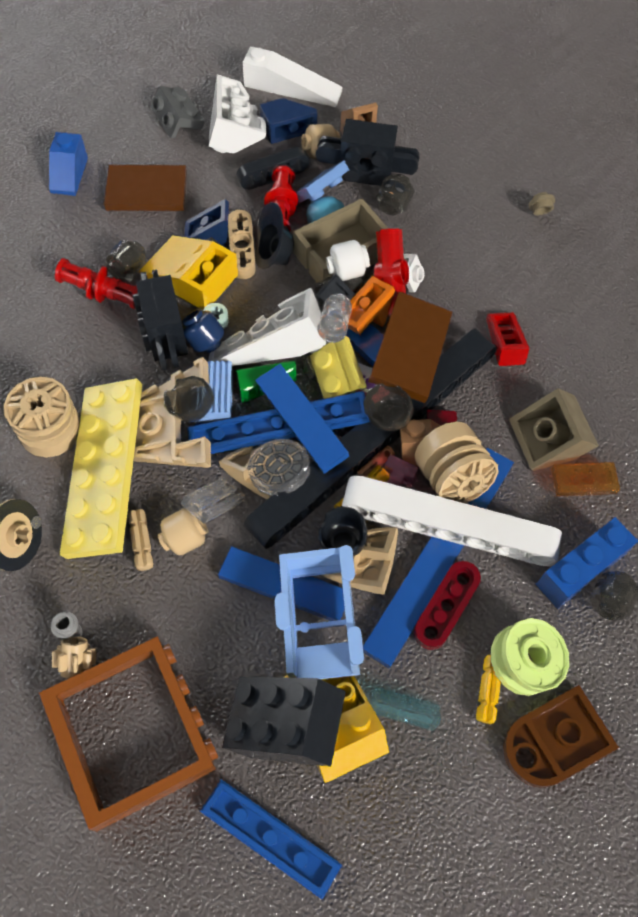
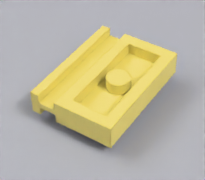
M343 334L339 336L340 339L337 341L329 342L320 350L310 355L324 399L355 393L358 389L367 387L350 339Z

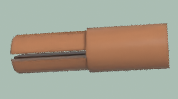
M387 445L358 470V475L366 477L377 465L382 466L395 455L393 449Z

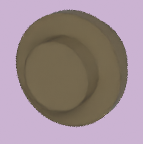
M547 192L538 193L529 202V209L537 216L547 214L554 209L555 197Z

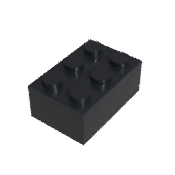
M239 676L222 748L253 759L331 767L346 691L319 678Z

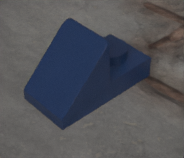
M224 199L185 221L184 237L207 240L212 237L223 247H226L229 201Z

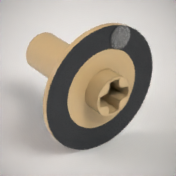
M10 499L0 504V569L16 571L25 567L36 555L41 542L42 525L38 512L29 502L21 499Z

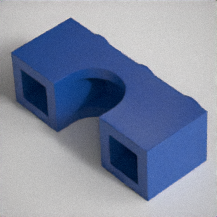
M615 517L549 568L538 580L536 586L559 609L602 571L605 572L625 556L637 544L638 540Z

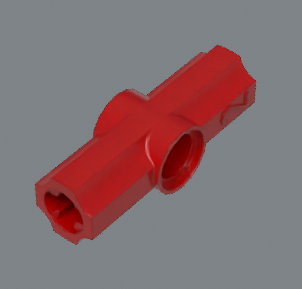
M399 228L381 229L376 232L378 262L374 266V277L393 286L395 289L387 317L391 316L399 291L406 294L405 284L409 282V266L404 259L402 229Z

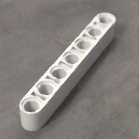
M351 476L348 479L342 506L354 508L363 515L364 519L540 566L550 567L558 562L562 532L555 527L363 476Z

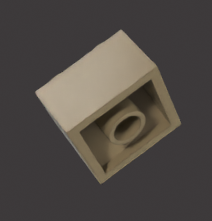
M559 388L509 419L529 467L533 471L573 461L599 446L575 395Z

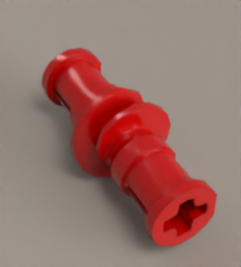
M283 165L276 167L272 172L274 184L264 197V205L270 202L277 203L282 210L284 226L290 231L289 218L294 215L298 195L292 189L295 173L290 167Z
M65 258L58 262L55 270L56 282H67L76 285L77 288L86 290V298L90 300L95 298L97 302L101 303L106 297L129 304L130 308L136 309L133 294L138 293L137 286L122 282V280L115 277H108L107 267H101L97 273L87 267L71 264Z

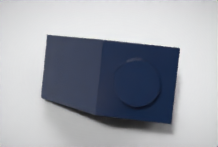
M285 98L260 104V117H263L266 122V135L271 144L302 136L305 134L308 126L317 124L316 108Z

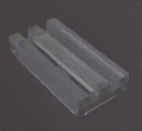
M222 477L185 495L181 505L205 524L241 504L246 495L243 492L236 494V487L233 484L226 486L228 480ZM225 497L228 498V499H226V500L220 502L219 504L215 505L217 501H219V500H221V499H223V498H225ZM206 507H211V508L205 510L204 512L201 511L202 509H204V508H206Z

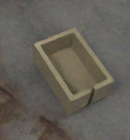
M362 198L293 231L294 254L306 269L309 268V274L321 288L331 275L335 274H329L326 265V257L330 256L332 245L350 240L358 241L360 245L366 246L371 266L378 262L376 232L388 228Z

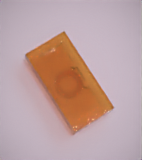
M614 462L554 464L551 468L556 497L617 494L620 491Z

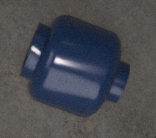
M196 309L182 320L185 339L194 351H207V353H211L220 347V340L224 335V329L211 311Z

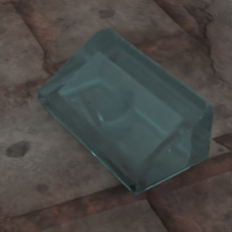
M377 687L373 689L370 704L376 715L431 731L435 730L440 724L439 705Z

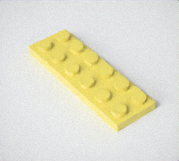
M137 378L87 387L84 390L60 555L66 559L123 552L142 393V383Z

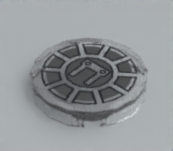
M275 439L264 443L254 451L249 459L247 470L252 484L260 492L268 495H278L277 492L286 491L287 494L304 484L310 474V460L306 449L298 442L289 439Z

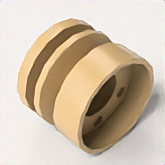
M40 376L24 380L8 393L4 403V416L25 450L35 456L47 458L61 455L70 450L77 442L80 416L63 384L53 378Z
M462 422L446 423L431 431L417 446L414 455L417 466L425 478L430 481L431 487L436 491L437 496L465 504L485 493L495 482L499 473L498 464L481 445V441L466 423Z

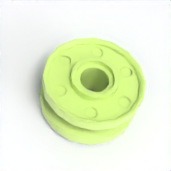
M529 618L505 627L495 636L491 646V663L495 675L504 687L515 694L531 696L556 688L562 683L569 669V652L563 637L555 627L544 620Z

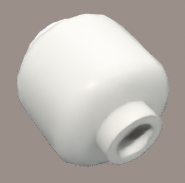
M356 240L332 245L330 256L326 257L329 274L335 273L342 281L362 277L365 274L366 268L370 266L366 246L360 245Z

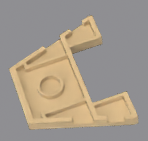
M203 357L193 361L194 366L184 372L178 370L171 374V380L161 386L153 385L141 393L133 461L203 468L211 467V442L206 437L181 442V393L209 386L208 362Z

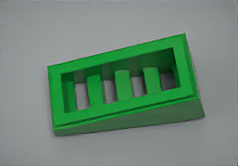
M295 361L237 370L242 403L265 395L255 380L278 364L283 366L295 382Z

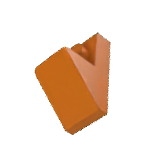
M372 276L336 316L338 322L359 335L372 321L383 327L395 292L394 287Z

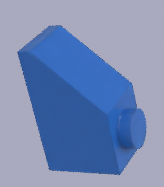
M55 133L49 150L50 193L76 196L88 160L82 135Z

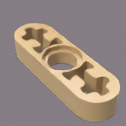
M235 210L228 216L230 251L236 253L238 276L236 278L248 279L256 271L252 218L250 213L245 210ZM237 222H243V230H238ZM241 240L249 243L246 247L239 248L234 245L236 242ZM240 258H245L246 267H241Z

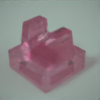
M390 455L385 464V470L390 475L387 483L401 487L404 484L412 488L419 467Z

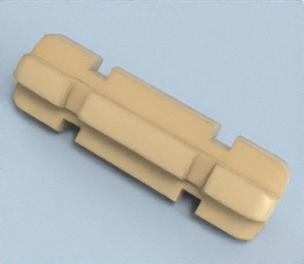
M143 509L132 510L128 513V520L131 527L130 534L135 567L138 571L149 570L153 568V559L150 553L151 545L146 514Z

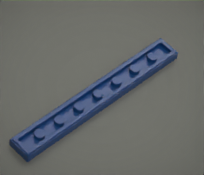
M489 448L486 450L498 464L499 473L495 482L485 493L477 499L466 503L487 509L514 464L513 461ZM435 537L430 538L363 645V653L388 669L391 668L464 545Z

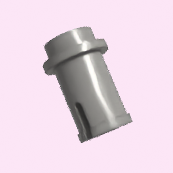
M60 612L51 621V631L57 638L63 640L69 637H82L83 630L79 625L77 617L71 612Z

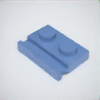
M345 161L326 169L296 191L298 203L307 199L313 202L325 194L322 189L326 186L332 188L342 182L343 178L341 176L349 171Z

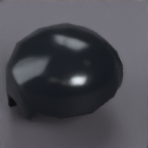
M340 506L329 510L325 514L324 522L318 530V536L322 549L348 545L352 548L354 557L363 550L367 542L368 531L362 514L354 508Z

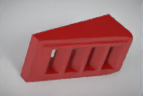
M513 312L487 314L486 320L491 340L498 347L495 353L498 365H524L530 348ZM499 325H510V326L498 327Z

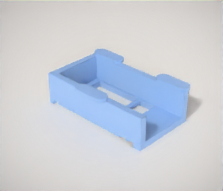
M344 545L338 548L280 554L282 593L277 594L275 597V615L277 627L280 630H284L286 673L288 677L329 679L360 675L359 665L364 661L361 630L355 626L350 582L355 577L352 548ZM341 573L346 619L311 624L302 622L300 625H296L293 578ZM345 625L347 627L348 642L298 648L297 631L306 633L311 629Z

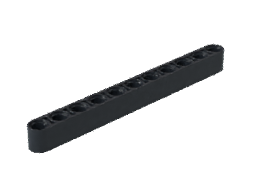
M476 328L472 329L440 356L429 397L425 403L395 393L369 415V423L356 425L339 440L349 452L350 457L325 474L313 461L246 518L243 526L265 549L272 547L346 484L351 476H355L358 470L366 465L383 448L394 443L400 437V421L421 420L426 415L427 410L435 408L484 366L496 353L498 347Z

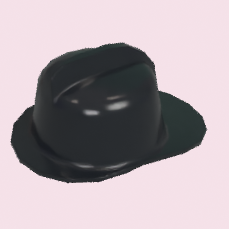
M273 202L265 205L258 222L255 261L258 268L267 269L272 264L287 265L294 247L293 236L283 223L282 210L277 203Z

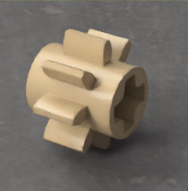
M83 637L61 640V646L58 645L57 650L52 651V668H58V672H61V676L66 679L92 668V665L96 664V648H89L88 640Z

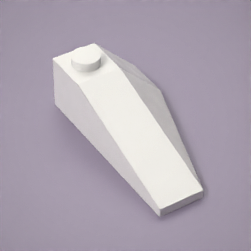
M250 46L243 60L244 87L336 107L342 93V86L273 51Z
M218 74L216 77L209 131V147L221 153L229 152L234 154L264 139L266 136V122L263 117L257 116L258 109L255 105L249 103L250 96L242 83Z
M309 288L286 299L278 305L281 310L267 319L262 315L256 319V323L248 332L238 331L223 341L219 348L210 353L208 362L210 360L213 362L216 360L219 362L229 360L232 362V366L298 357L308 352L314 353L320 350L326 344L327 328L313 290Z

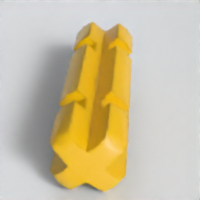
M487 655L483 663V670L485 672L481 677L478 699L481 705L477 706L476 719L482 723L493 724L497 716L495 705L498 704L501 681L495 675L491 663V655Z

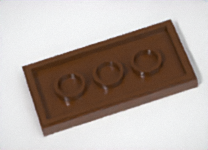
M399 291L368 382L425 403L429 397L453 312Z

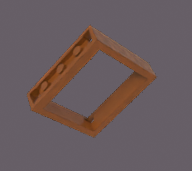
M158 636L39 692L86 824L91 831L98 832L217 770L213 760L218 758V754L211 738L204 740L199 730V727L204 725L197 706L195 705L190 708L185 698V695L190 693L183 674L176 676L171 666L177 660L169 643L163 646ZM155 656L199 760L104 809L63 699Z

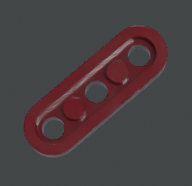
M468 561L454 563L414 628V637L416 642L424 649L435 650L440 648L453 630L481 580L480 572L474 564ZM462 576L466 578L468 583L465 585L460 584L457 581V577ZM441 603H449L452 606V610L445 611L441 607ZM425 630H434L436 637L428 638L425 635Z

